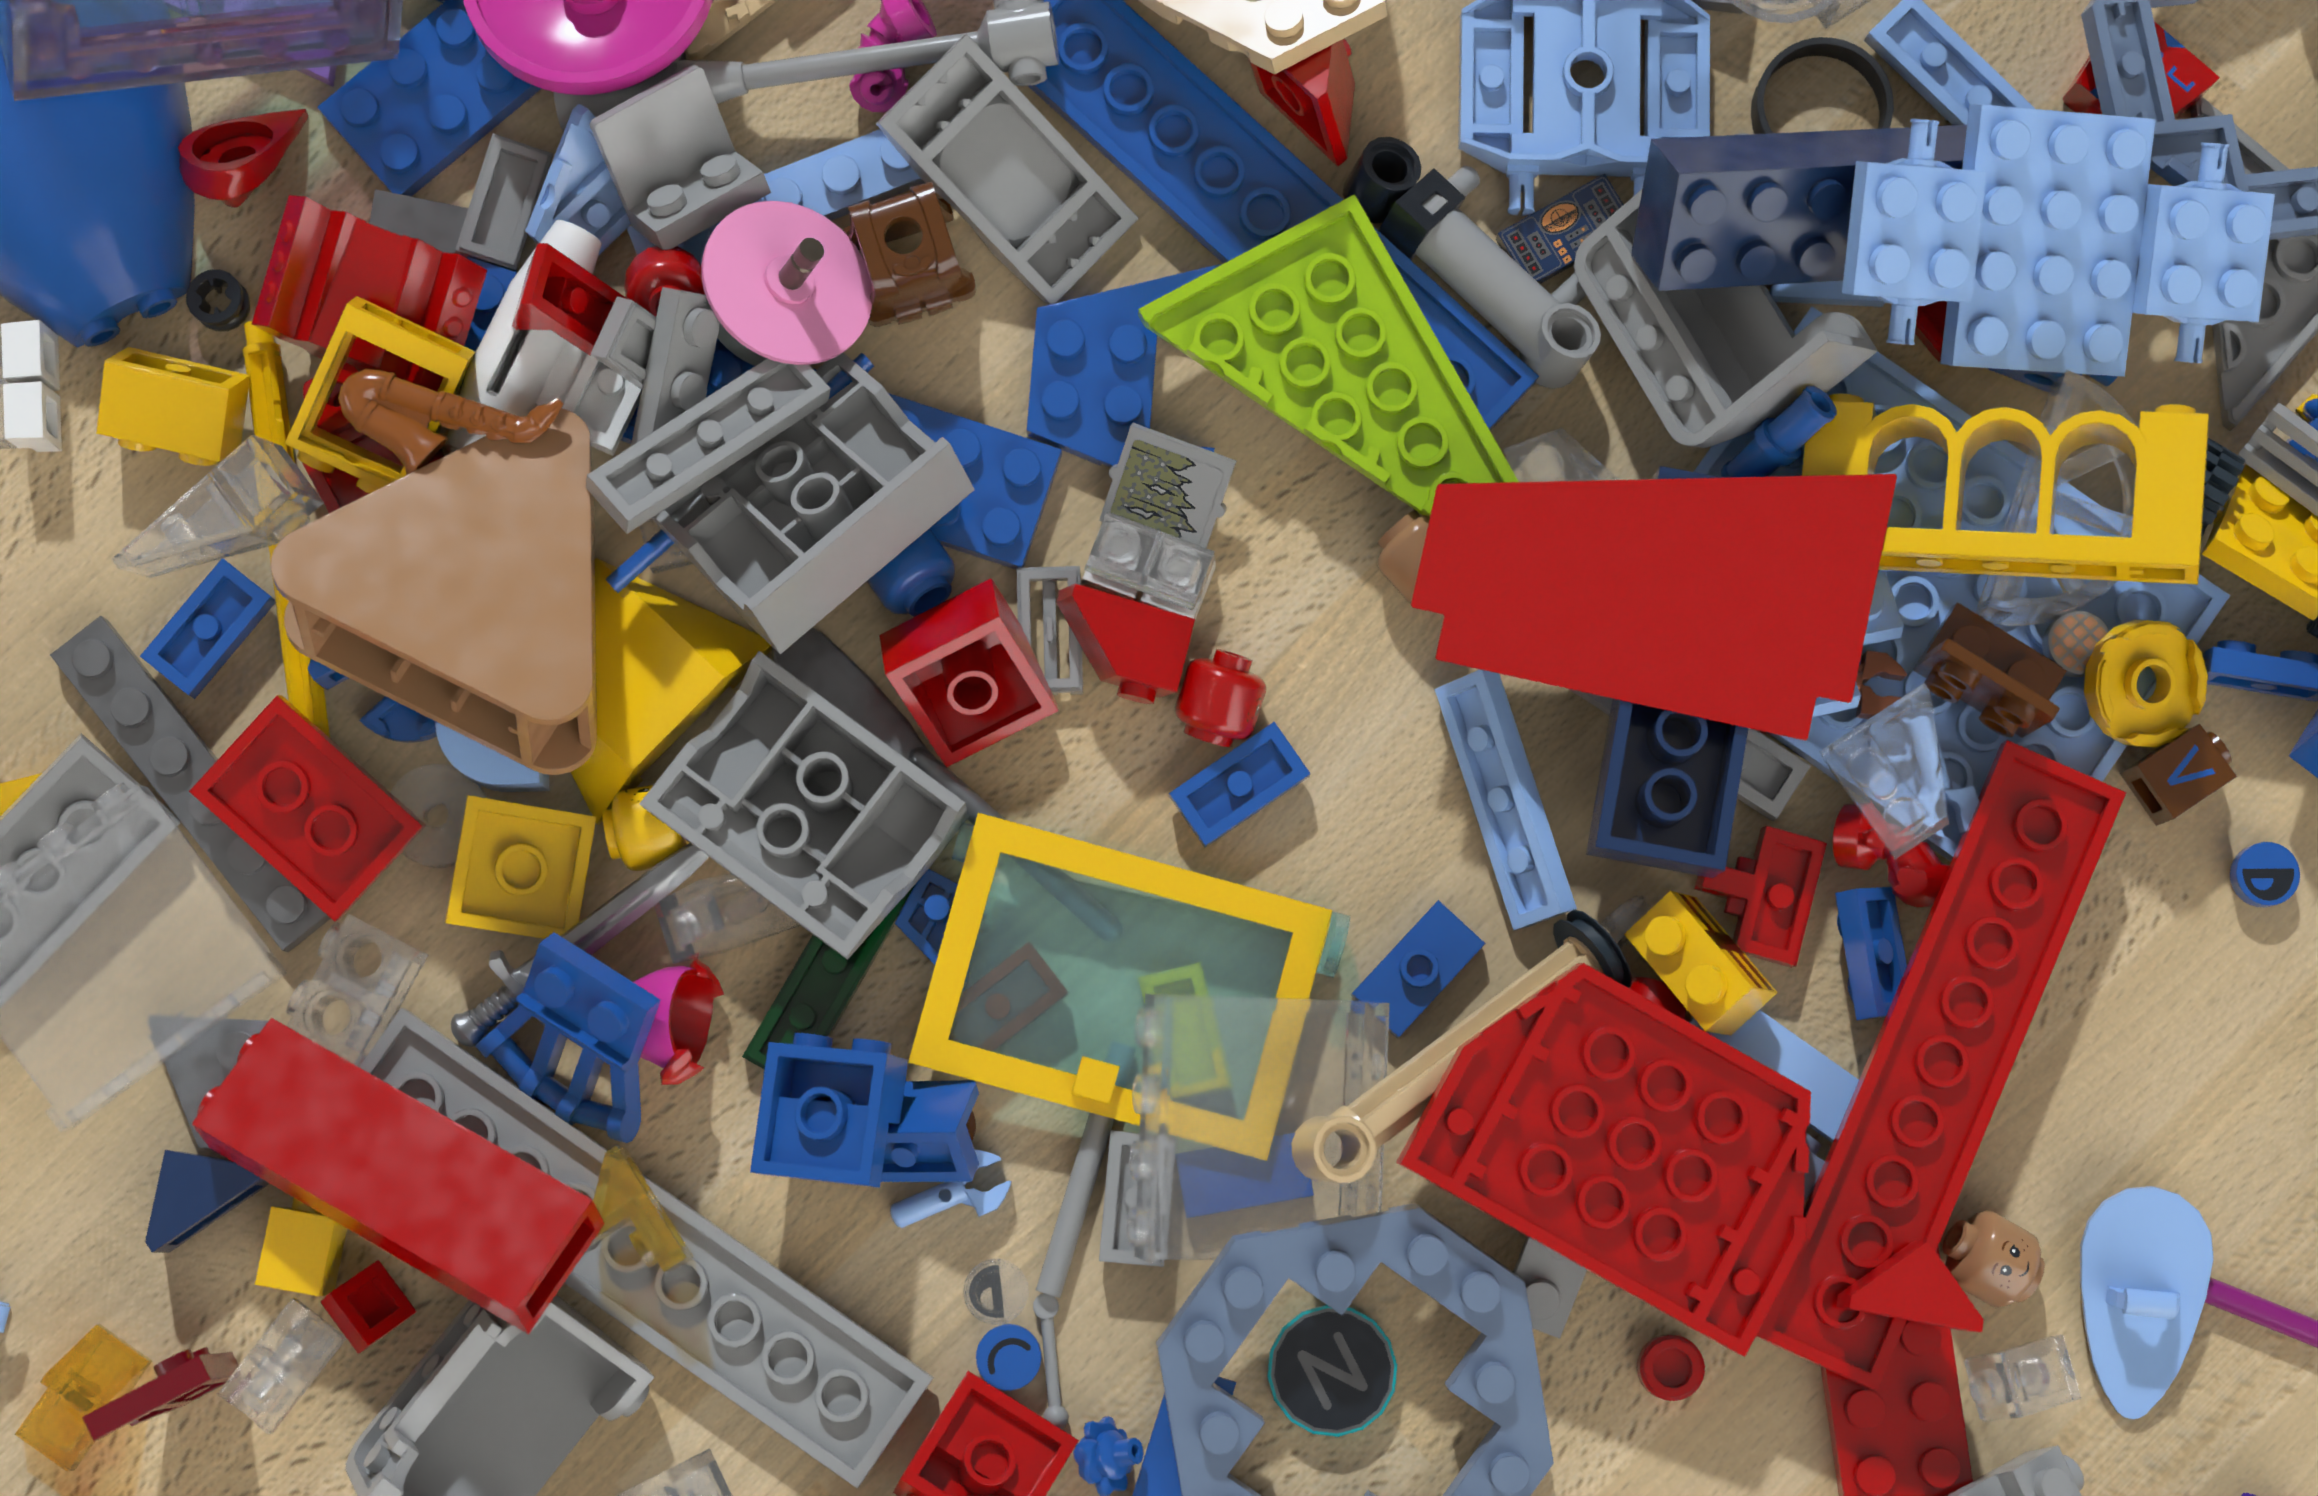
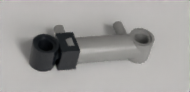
M1378 137L1370 141L1344 183V200L1355 194L1370 222L1382 223L1378 231L1410 260L1418 256L1520 351L1519 358L1539 375L1535 383L1551 389L1563 388L1570 384L1599 346L1601 337L1597 321L1591 313L1577 305L1586 296V293L1580 285L1576 274L1573 273L1560 287L1550 294L1459 209L1466 196L1480 183L1479 175L1472 167H1461L1448 180L1433 168L1417 182L1421 177L1422 166L1419 156L1410 145L1393 137Z

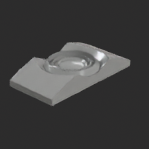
M968 34L963 35L876 123L925 183L932 181L935 192L947 201L973 228L991 253L1047 305L1055 304L1139 219Z

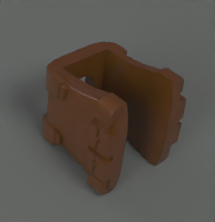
M932 181L910 187V193L871 204L870 200L848 207L850 226L844 228L843 231L852 240L857 249L862 251L872 284L870 295L872 309L868 320L870 325L881 327L897 320L898 325L922 319V312L928 311L929 316L952 309V303L958 301L959 303L974 297L976 285L973 273L959 265L946 227V223L954 220L951 205L943 198L938 199ZM920 232L923 234L919 247L907 254L896 253L886 244L887 242Z

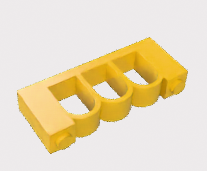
M1840 393L1829 395L1837 410L1835 418L1826 423L1805 443L1802 476L1874 474L1880 455L1889 445L1904 438L1920 437L1929 439L1942 447L1946 452L1948 466L1942 529L1887 527L1878 570L2198 584L2209 414L2196 413L2192 407L2168 404L2157 407L2155 412L2140 411L2139 428L2120 414L2102 410L2083 412L2060 423L2051 435L2042 422L2026 411L2002 407L1982 411L1968 419L1956 432L1950 420L1933 408L1909 404L1892 407L1877 415L1874 403L1864 402V399L1857 395ZM2003 440L2023 443L2032 449L2041 461L2036 533L1961 530L1965 474L1969 461L1976 452L1992 442ZM2098 443L2115 446L2127 454L2136 468L2131 537L2053 534L2057 478L2061 465L2066 458L2084 445Z

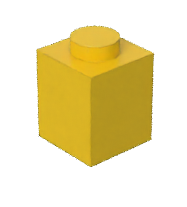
M294 1197L291 1208L271 1206L255 1285L314 1296L328 1295L336 1286L347 1228Z

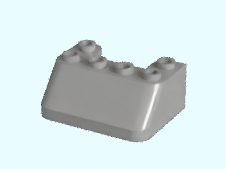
M1642 189L1586 237L1580 244L1575 256V274L1580 285L1667 431L1675 441L1683 445L1707 448L1754 431L1765 419H1775L1801 395L1807 386H1815L1827 393L1878 352L1861 323L1853 316L1840 312L1822 314L1795 335L1765 285L1658 291L1631 255Z

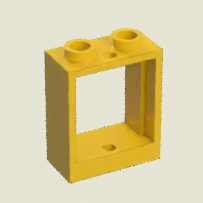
M356 296L347 303L285 444L299 450L297 458L314 469L333 473L336 467L359 478L356 485L370 494L406 476L405 466H400L317 427L356 337L444 377L437 392L442 390L455 395L458 393L476 352ZM431 421L429 429L435 433L440 432L442 428L440 422Z

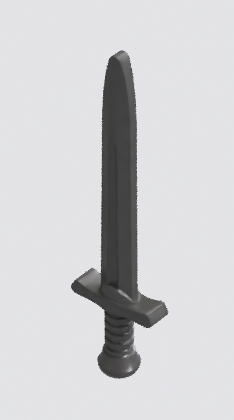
M689 843L656 864L561 935V937L586 953L594 954L681 885L709 856ZM498 950L490 953L489 967L506 986L499 988L498 992L495 991L491 994V997L486 998L484 1003L481 1002L476 1008L453 1016L451 1031L458 1042L468 1047H475L487 1033V1030L490 1029V1026L495 1025L497 1020L500 1021L505 1017L504 1015H508L512 1012V1009L518 1007L519 1004L515 1000L524 990L535 956L519 968L514 969L509 964L503 951Z

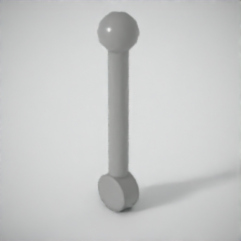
M1044 1293L1036 1297L1033 1302L1034 1313L1041 1318L1048 1408L1045 1410L1043 1418L1063 1429L1068 1423L1069 1416L1066 1409L1061 1406L1053 1318L1059 1310V1303L1055 1296Z

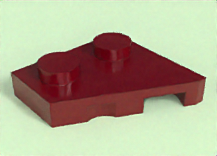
M204 1347L192 1353L191 1349H187L156 1364L153 1369L157 1378L82 1417L93 1441L102 1439L128 1424L132 1427L161 1414L183 1407L239 1378L243 1373L233 1352L210 1354L208 1348Z

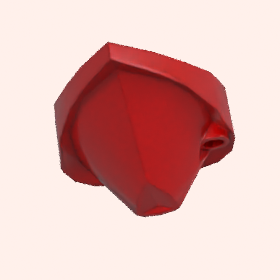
M307 110L279 111L225 120L193 131L183 138L178 146L180 172L185 185L195 194L209 199L221 200L228 207H240L253 190L261 185L277 168L288 147L298 136L308 119Z

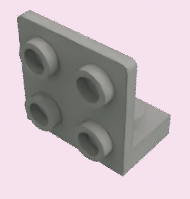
M696 64L686 67L595 117L590 122V128L632 227L662 250L678 246L722 221L727 215L738 208L752 204L771 193L763 171L735 151L705 72Z

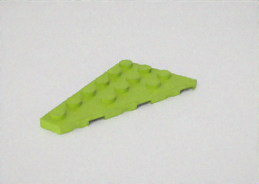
M1355 194L1138 309V316L1144 327L1422 515L1430 517L1438 484L1519 482Z

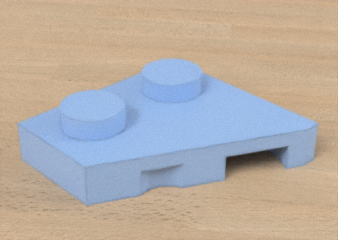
M580 103L570 114L525 232L538 244L556 220L567 221L587 230L601 241L600 255L631 223L590 128V122L595 116Z

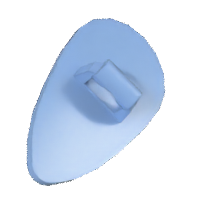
M2154 1186L2126 1188L2105 1199L2087 1220L2080 1243V1290L2091 1361L2100 1385L2111 1404L2120 1415L2129 1419H2139L2146 1415L2164 1396L2179 1373L2205 1303L2214 1259L2211 1232L2200 1212L2179 1194Z

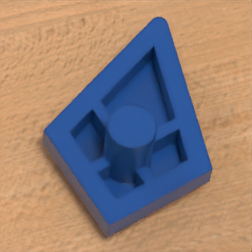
M928 869L915 884L895 924L935 965L958 884ZM971 956V960H970V964H969L968 971H967V974H966V978H965V982H964V985H963L962 992H964V991L967 989L968 979H969V973H970V967H971V961H972V956Z

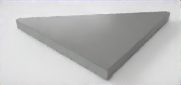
M2203 97L2190 110L2191 118L2224 115ZM2234 124L2245 174L2290 170ZM2318 235L2269 240L2259 322L2225 320L2212 325L2222 425L2229 431L2239 424L2318 332Z

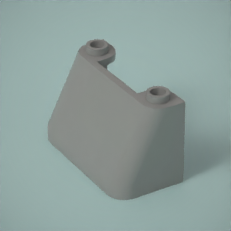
M557 1294L529 1334L469 1300L361 1434L348 1455L346 1472L357 1496H536L599 1415L608 1421H612L621 1415L629 1417L640 1408L648 1395L649 1383L653 1380L654 1376L647 1366Z

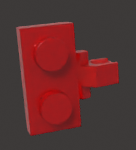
M1764 826L1760 829L1753 859L1739 856L1737 857L1735 869L1726 867L1725 871L1714 878L1697 875L1694 890L1727 899L1724 913L1738 917L1733 940L1745 955L1790 968L1796 967L1827 843L1771 826Z

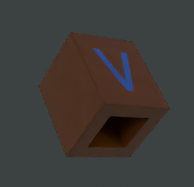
M2201 724L2189 728L2172 742L2160 746L2120 773L2156 826L2175 819L2237 777L2229 766L2232 758L2226 745L2213 732L2209 731L2206 733Z

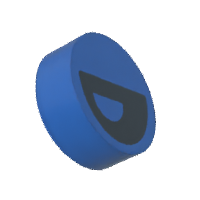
M2261 842L2244 848L2236 855L2230 867V882L2234 892L2245 903L2255 907H2271L2285 902L2295 893L2300 881V869L2294 855L2284 846L2273 842Z

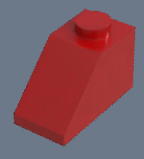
M1076 583L1059 590L1056 603L1100 681L1119 686L1117 691L1119 697L1143 704H1154L1155 697L1161 698L1177 693L1195 623L1194 618Z

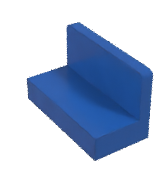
M975 1081L905 1082L900 1125L889 1124L881 1182H972L979 1166V1161L966 1124L979 1095Z

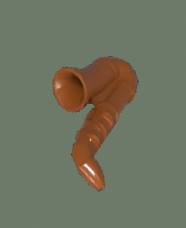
M364 369L348 376L341 386L338 398L343 416L355 427V430L359 433H364L393 451L405 466L407 475L426 466L448 440V437L444 434L435 433L429 429L431 421H439L442 427L453 430L464 427L468 433L486 435L491 441L508 439L512 443H531L548 430L564 405L559 398H556L547 404L536 406L527 416L520 417L442 390L436 392L400 379L392 372Z

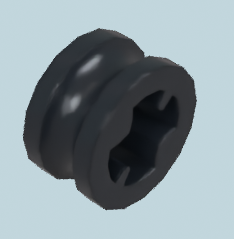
M220 269L207 270L198 274L191 281L186 292V303L189 311L206 328L214 331H230L237 328L246 320L250 311V297L246 288L230 273ZM222 287H227L225 295L231 300L229 306L224 311L214 307V314H209L211 306L205 300L207 294L213 289L221 294Z

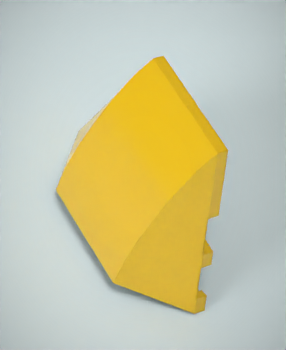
M598 558L595 559L597 743L591 757L581 767L570 773L592 816L597 817L596 824L600 825L603 821V810L612 809L614 796L622 790L636 788L643 781L640 776L729 686L734 689L744 679L755 655L759 651L767 655L773 647L759 634L638 577L617 593L605 580L617 567Z

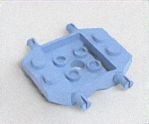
M1476 0L1462 9L1459 36L1458 149L1506 174V177L1509 178V214L1518 216L1521 208V192L1522 216L1535 213L1534 178L1537 175L1601 176L1605 173L1606 176L1631 177V180L1634 182L1635 196L1643 188L1651 139L1710 136V15L1693 1ZM1524 17H1533L1532 133H1523ZM1640 19L1645 20L1644 136H1640ZM1578 61H1593L1602 69L1604 81L1594 88L1581 87L1571 77V66Z

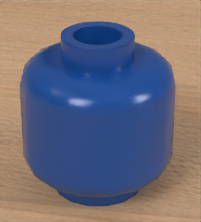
M928 529L867 582L882 604L892 613L910 614L912 617H916L948 599L952 591L951 583L955 576V564L932 530Z

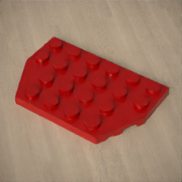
M1577 963L1458 1047L1396 1163L1716 1343L1745 1357L1807 1240V1217H1804L1805 1173H1809V1147L1806 1144V1129L1810 1124L1811 1091L1587 964Z

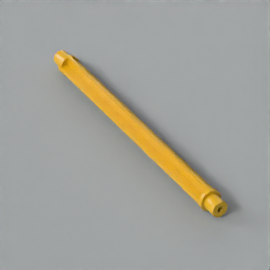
M248 321L244 324L247 346L242 351L245 359L246 374L250 375L248 390L271 562L272 554L278 543L289 533L303 527L293 448L285 444L290 432V423L281 361V346L275 343V336L252 325V321ZM273 581L288 701L330 738L324 687L315 682L308 671L311 659L297 651L288 639L284 624V614L289 601L280 594Z

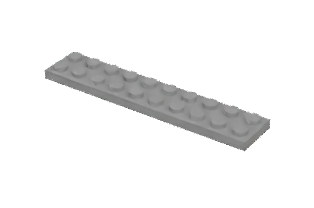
M401 1008L359 1066L368 1073L591 1198L605 1224L564 1283L857 1489L860 1487L933 1380V1376L575 1126L566 1123L556 1116L555 1112L518 1089L519 1087L407 1009Z

